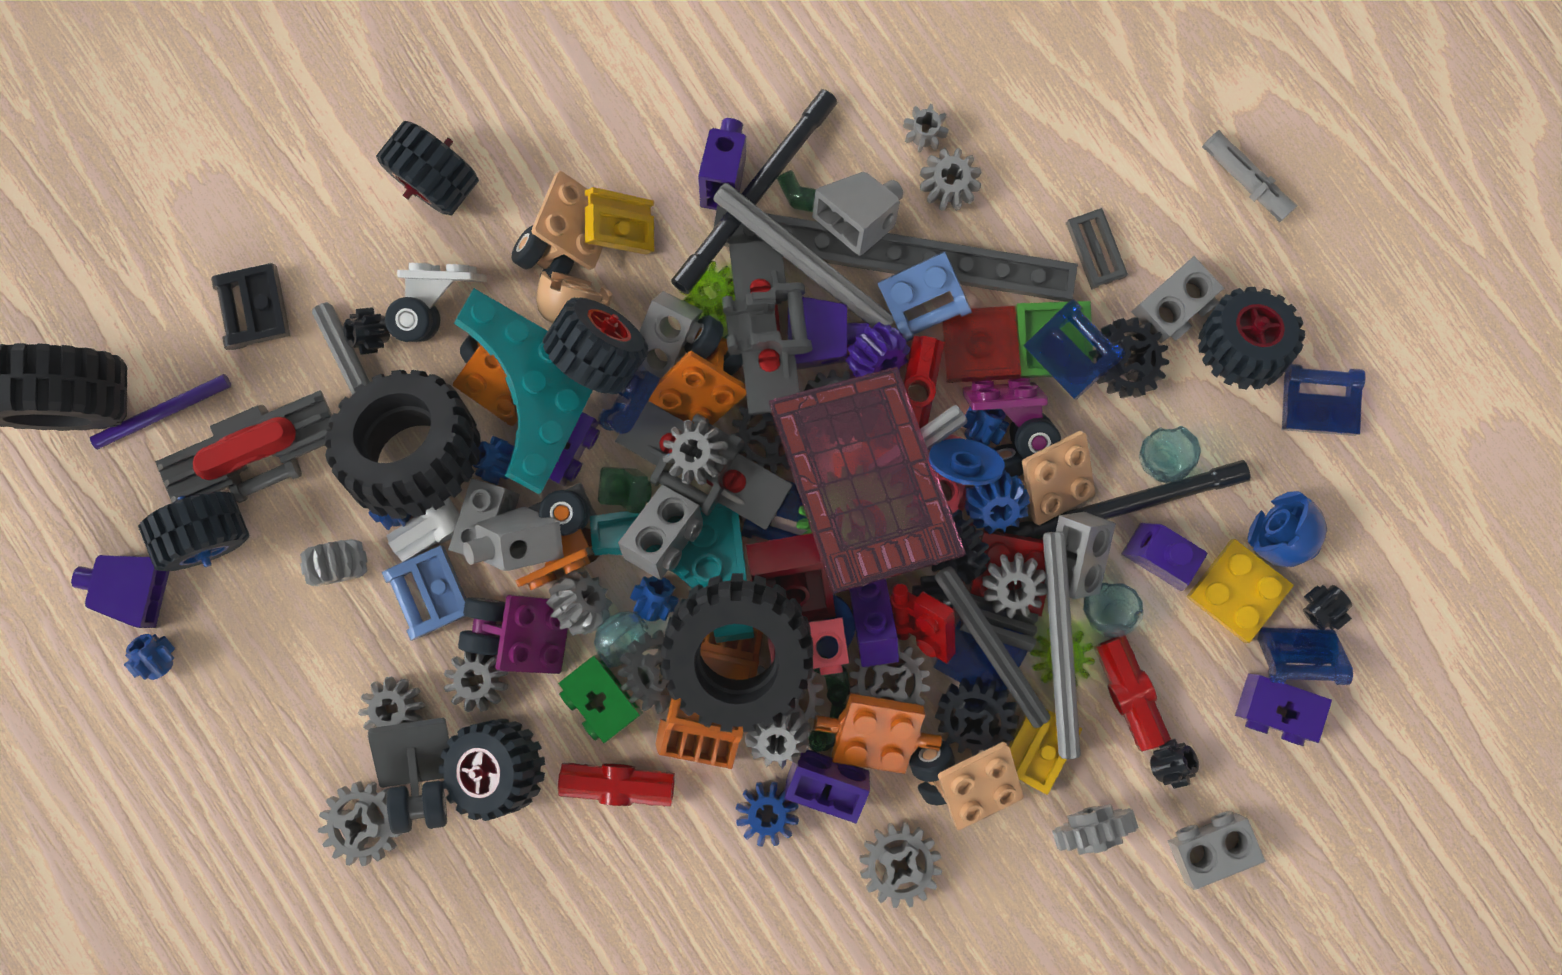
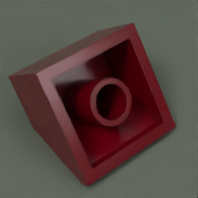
M815 533L746 545L752 582L755 575L766 578V586L773 588L775 584H778L786 589V597L789 600L791 598L797 600L802 607V615L806 616L809 622L836 617L831 579L820 549L821 544L818 543Z

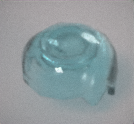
M1183 426L1175 429L1160 427L1142 441L1138 457L1146 474L1159 482L1172 483L1181 481L1195 469L1199 461L1201 448L1197 437Z
M1102 583L1100 594L1084 597V614L1091 628L1104 637L1118 638L1125 636L1136 629L1143 619L1144 610L1141 598L1136 590L1123 583Z
M623 611L605 618L603 624L596 630L594 638L595 650L607 667H618L623 664L620 661V657L626 652L630 653L627 646L634 640L639 642V637L646 633L649 627L636 612Z

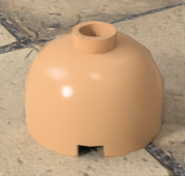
M543 271L537 288L536 302L542 317L553 324L566 302L571 298H587L609 307L612 292L601 286L600 293L591 290L592 282L559 272H552L550 278L546 271Z

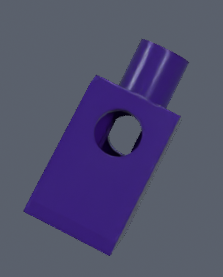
M725 118L722 120L720 129L712 128L709 130L698 175L701 208L717 210L718 204L713 198L724 183H729L740 192L746 161V135L742 133V122L737 119Z
M802 296L807 338L812 341L813 350L804 354H795L797 370L846 362L847 345L855 344V336H861L864 333L865 327H869V323H847V305ZM788 307V340H793Z
M1140 523L1121 554L1179 591H1183L1194 578L1208 553L1162 524ZM1148 537L1151 538L1147 545L1144 546V543L1146 542Z
M98 555L93 569L78 566L74 570L71 584L74 588L88 591L85 600L86 608L136 628H156L170 571L155 570L150 557Z

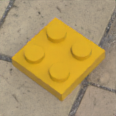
M1231 539L1186 597L1241 641L1250 643L1293 588L1294 584L1236 539Z

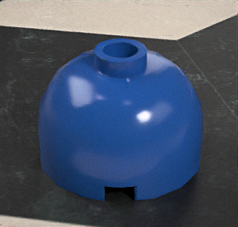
M1294 491L1277 496L1271 501L1275 506L1270 509L1266 516L1262 510L1257 514L1249 528L1247 539L1248 543L1254 548L1253 550L1275 566L1294 567L1315 558L1319 554L1326 538V521L1319 507L1303 493Z

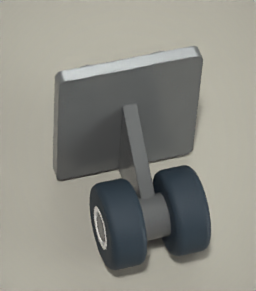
M436 718L368 729V740L379 786L382 788L410 784L411 797L406 786L392 787L387 791V814L391 832L393 834L410 832L412 820L425 818L429 829L446 826L447 808L445 792L441 781L426 782L422 786L423 781L444 778L443 774L439 773V765L444 764V759L440 757L443 749L450 748L447 744L449 733L446 719Z

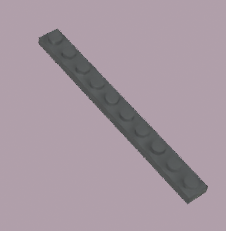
M718 205L714 228L727 212ZM767 214L825 262L830 264L896 274L946 251L960 285L1071 302L1073 299L1078 267L1076 263L887 233L864 254L858 256L819 222ZM741 223L724 246L729 247V244L761 242L763 240Z

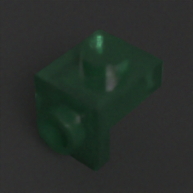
M602 467L600 469L598 502L602 505H621L630 513H641L652 495V486L650 481H648V476L636 468Z

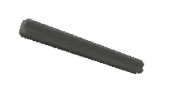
M951 566L940 570L935 575L936 581L1032 726L1039 728L1050 720V714L955 570Z

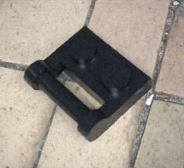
M268 263L211 277L212 287L218 292L226 334L222 337L224 349L236 350L247 345L290 336L278 269L275 264ZM238 285L247 325V331L242 332L240 331L233 288Z

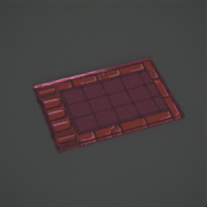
M897 367L769 400V406L833 594L859 586L864 587L869 583L931 565H938L941 562L962 557L966 554L936 471L929 463V452Z

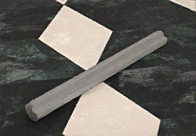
M724 183L718 189L713 198L718 205L838 301L847 305V308L863 321L869 323L872 328L878 322L892 326L894 319L889 312L729 183Z
M1047 532L1043 535L1046 586L1048 589L1047 600L1058 754L1062 759L1079 758L1081 753L1065 534L1062 532Z

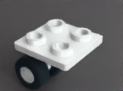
M409 263V270H397V277L405 278V297L395 300L388 307L385 315L386 327L390 334L400 341L422 342L431 339L439 330L441 321L439 311L434 304L454 281L487 282V275L477 273V267L469 265L446 264V271H440L439 265Z

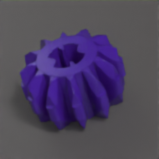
M881 322L875 324L873 328L866 326L861 336H855V344L847 348L850 354L846 362L853 375L858 380L888 372L900 374L899 369L908 362L906 355L910 351L906 339L902 337L903 334L895 327L892 328L889 324L884 325Z

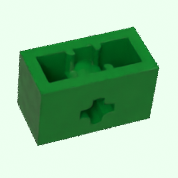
M599 654L592 656L558 683L563 689L559 693L560 697L572 711L576 708L585 718V721L582 722L584 729L595 741L600 738L603 743L607 742L643 714V711L636 702L631 703L629 701L631 698L627 690L622 691V684ZM592 692L596 695L605 694L606 699L603 701V705L606 709L600 706L596 708L591 706L590 703L594 700Z

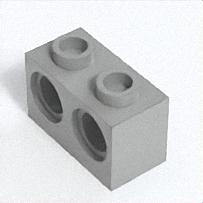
M1193 256L1131 312L1142 324L1146 322L1151 323V334L1161 332L1162 336L1158 340L1160 343L1170 336L1176 341L1192 327L1188 322L1190 318L1197 312L1203 317L1219 303L1215 296L1224 287ZM1187 283L1198 287L1200 298H1193L1187 293ZM1160 307H1166L1172 312V323L1162 320L1159 315Z
M664 291L651 301L639 331L649 349L648 355L638 371L659 381L685 356L686 343L693 344L699 329L702 328V324L698 323V320L703 310ZM668 316L674 317L679 321L681 330L671 327L668 322ZM655 349L662 350L667 356V361L660 360L655 353Z
M471 478L448 550L464 555V542L477 539L476 524L515 510L520 494Z
M661 485L618 542L623 558L661 580L668 570L672 571L678 565L682 556V550L689 541L693 542L699 536L703 528L700 507L693 501ZM674 516L683 517L680 521L675 523L667 522L670 518ZM652 545L661 546L656 552H646L647 548Z
M1087 512L1059 515L1056 532L1065 534L1070 598L1079 599L1100 594L1116 523Z
M1232 811L1222 812L1211 818L1212 823L1200 828L1197 825L1184 827L1176 832L1177 837L1168 840L1185 884L1196 890L1266 862L1248 818L1237 813L1233 814ZM1236 831L1239 837L1238 843L1234 848L1227 850L1225 839L1229 833ZM1202 845L1204 849L1203 858L1198 863H1191V850L1196 846Z

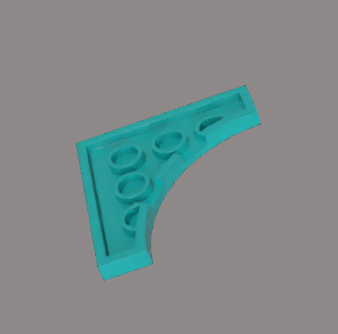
M473 288L453 324L477 340L490 356L494 355L507 376L505 380L511 392L513 403L517 407L518 430L516 431L514 451L505 476L539 494L543 491L593 390L569 378L550 360L543 347V338L548 332L546 329Z
M718 502L709 516L701 513L703 528L699 536L693 542L689 541L682 550V556L678 565L671 571L685 581L691 589L698 584L704 588L708 586L710 578L721 575L723 581L731 580L732 573H744L743 580L747 581L739 514ZM643 509L590 516L591 541L594 555H622L618 542ZM674 516L670 518L667 522L675 523L680 521L683 517ZM652 545L647 548L646 552H656L661 546ZM729 624L715 629L714 636L716 643L754 638L753 627L748 625Z

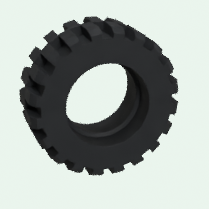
M40 343L0 344V427L70 431L106 429L107 427L121 425L127 417V365L118 355L86 347L78 348L70 345L59 346Z
M405 370L391 371V375L386 377L384 374L372 377L373 381L365 386L361 383L353 389L355 393L350 398L345 396L338 406L340 408L339 413H333L328 425L332 431H327L325 436L327 463L332 468V473L363 508H368L373 514L381 517L389 514L392 519H404L409 513L413 517L425 515L427 509L433 507L437 510L445 505L443 501L450 496L455 498L462 491L460 487L462 483L470 481L475 472L471 466L477 465L481 453L478 449L481 444V438L476 428L477 424L457 391L450 384H446L443 378L435 374H429L428 376L425 371L411 370L410 374H407ZM414 426H430L425 441L411 455L395 462L378 463L383 447L397 433Z
M732 573L731 580L723 581L721 575L710 578L708 586L703 588L702 585L698 584L689 590L688 598H681L674 608L673 616L669 618L661 650V657L663 658L661 665L663 679L669 680L667 690L672 699H682L680 709L688 716H691L694 712L698 714V723L708 728L713 722L721 725L720 731L732 733L733 727H743L744 733L756 731V724L761 722L764 723L765 727H769L777 723V714L779 712L787 716L795 709V699H803L808 689L807 680L812 678L813 672L811 627L808 618L802 615L801 605L795 598L789 600L786 597V589L780 585L775 584L773 588L766 586V578L755 575L753 582L743 580L744 573ZM725 625H748L760 630L772 641L775 647V659L768 669L755 677L742 680L729 679L715 673L704 662L701 656L703 639L713 630Z

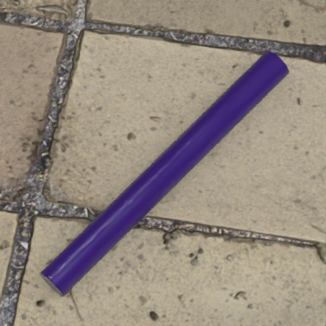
M225 374L220 375L123 421L121 425L110 427L91 436L90 442L98 450L230 388L231 382Z

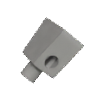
M860 172L817 188L812 217L858 256H861L895 226L900 204L899 200L903 198V190L895 180H890L882 185L868 173Z
M521 507L478 522L475 526L477 539L464 542L463 553L470 565L484 561L502 571H510L564 558L559 521L550 517L540 518L538 512L527 507Z

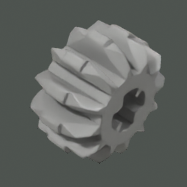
M945 147L940 150L939 158L930 155L927 159L929 167H922L920 176L925 179L920 184V190L930 192L927 197V202L930 204L937 199L941 200L939 205L941 211L946 209L948 202H951L952 207L956 211L960 210L962 201L971 204L974 200L972 192H978L981 188V183L976 180L981 174V169L971 167L974 161L973 155L967 156L964 160L961 159L962 150L960 148L955 150L953 156L949 155ZM948 174L955 176L953 185L946 183Z
M686 420L684 421L685 433L673 427L671 433L676 438L675 442L669 440L663 442L664 447L672 450V453L663 456V462L675 463L669 473L674 477L682 474V483L689 485L695 476L697 483L704 485L707 480L706 471L712 477L717 478L720 473L714 467L715 463L727 464V459L719 456L718 452L726 450L728 445L724 441L716 442L721 435V431L714 428L708 432L709 427L706 421L701 420L695 428L692 421ZM690 447L702 450L700 458L694 457L695 462H693V457L688 455Z
M349 539L319 544L314 547H308L300 554L302 575L305 576L306 584L311 586L340 583L360 578L367 572L366 552L363 551L362 542Z
M1016 553L1014 561L1009 562L1008 557L1002 554L1000 556L1002 566L999 567L996 564L990 563L988 570L991 575L982 578L983 586L988 588L983 593L986 601H994L992 607L996 613L1006 608L1007 616L1012 619L1016 609H1021L1022 614L1028 617L1030 614L1028 605L1040 608L1042 602L1038 596L1045 595L1048 592L1047 586L1041 583L1046 579V574L1044 570H1036L1038 564L1034 558L1024 563L1022 554ZM1017 580H1020L1022 587L1016 590L1015 586H1013V590H1009L1008 583L1014 581L1016 585Z
M574 570L571 573L565 574L549 589L551 596L546 603L554 609L551 617L558 618L560 629L568 628L572 636L581 633L586 635L596 631L611 616L608 609L612 602L605 596L608 589L601 588L599 577L591 578L587 570L578 573Z
M464 651V660L458 656L451 659L457 671L445 670L444 676L454 679V683L444 686L445 692L457 691V694L451 700L454 705L461 703L465 699V711H473L477 704V707L482 712L488 710V700L494 704H498L501 701L500 695L495 689L499 691L508 689V684L499 681V677L507 675L508 672L495 669L497 656L492 657L487 662L488 655L477 654L476 657L475 653ZM482 675L484 682L479 683L478 686L471 685L469 677Z
M386 677L383 685L379 682H373L370 685L373 694L366 693L361 696V700L369 704L367 708L360 709L358 712L360 716L369 715L370 720L363 725L365 730L376 726L381 727L423 720L420 715L415 713V710L425 708V703L421 701L414 702L413 698L419 695L420 690L419 688H413L407 692L409 686L408 679H401L396 684L394 677ZM397 704L398 712L387 713L386 705Z
M802 711L790 712L787 716L779 712L777 714V723L769 727H765L763 722L756 724V731L746 734L745 743L747 747L752 748L751 754L753 759L765 757L764 764L766 768L772 761H776L783 769L786 766L787 759L797 764L800 759V753H806V750H808L810 726L808 723H804Z

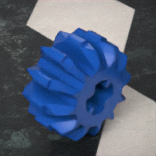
M1005 469L1002 477L993 483L966 488L967 500L964 506L967 515L974 520L973 525L977 529L984 527L989 535L997 528L1005 534L1007 526L1019 527V518L1028 516L1027 505L1030 503V497L1027 489H1024L1022 480L1017 475L1011 477Z
M761 781L757 782V796L750 790L745 789L743 796L750 804L741 802L736 805L737 811L748 814L736 820L737 826L750 824V827L744 833V837L748 840L755 832L759 833L757 839L758 846L764 845L765 835H770L773 846L779 845L777 832L780 831L784 837L790 838L792 831L785 823L797 825L799 822V817L788 814V812L798 809V803L792 801L784 803L786 800L784 799L785 789L779 796L776 795L778 783L772 781L770 784V792L764 791ZM765 805L773 806V813L778 816L776 819L771 817L770 822L762 821V814L757 813V810L759 808L764 810Z

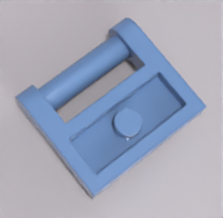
M946 251L877 283L893 316L897 329L903 334L902 337L906 339V342L912 340L915 334L960 314L963 317L972 313ZM948 291L951 292L954 301L908 321L904 311Z
M440 545L382 572L385 582L391 584L407 621L409 629L406 631L411 641L466 617L463 614L466 596L444 546ZM409 573H412L431 619L424 622L404 578Z

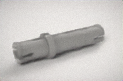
M1220 130L1214 133L1202 146L1227 172L1245 187L1251 194L1249 198L1254 202L1258 200L1279 223L1298 206L1274 184L1276 180L1272 176L1268 178Z

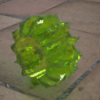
M712 261L709 264V270L705 272L689 294L679 291L680 294L687 296L683 301L703 310V316L716 314L720 322L725 321L722 311V299L725 296H732L733 301H735L733 277L728 278L730 268L724 266L717 272V264L715 261ZM710 286L716 292V297L710 299L708 295H705L704 288Z
M1049 627L1047 628L1049 641L1045 637L1037 635L1035 639L1042 646V650L1032 649L1030 652L1031 656L1040 657L1041 661L1031 666L1032 670L1041 671L1046 669L1040 678V681L1043 683H1048L1053 678ZM1076 631L1072 635L1075 674L1087 679L1090 674L1082 666L1083 664L1094 665L1095 659L1084 657V653L1092 650L1093 645L1092 643L1079 645L1084 637V633ZM1075 675V682H1076V687H1077V686H1078V681H1077V678H1076V675Z

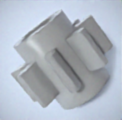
M930 104L928 109L921 111L915 106L912 112L914 120L910 118L904 120L903 127L911 130L906 135L905 142L910 143L913 141L918 146V152H921L923 147L928 146L937 150L939 146L937 137L946 138L948 134V129L941 127V124L945 121L946 114L938 115L933 110V104ZM923 124L930 125L928 133L921 131Z

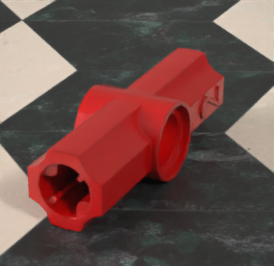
M913 336L903 387L901 389V394L915 432L929 422L932 402L936 395V383L945 343L937 338L928 336ZM913 385L922 386L927 392V399L922 402L912 400L908 394V388ZM897 434L896 437H897L898 443L900 444L901 442H900L899 437H898V434ZM892 436L891 445L897 446L896 440Z
M1122 634L1094 646L1110 683L1107 685L1110 697L1117 711L1124 715L1138 750L1143 752L1154 749L1171 740L1155 703L1157 695L1154 686L1145 671L1140 669L1126 635Z
M570 762L562 763L558 779V796L598 800L600 804L612 806H631L632 803L671 807L674 795L675 773L638 770L632 765L605 763L602 766Z

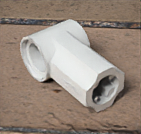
M450 498L443 501L445 505L437 510L433 507L427 509L425 515L411 519L406 523V526H400L386 535L388 544L402 562L417 556L437 542L440 544L452 539L459 512Z

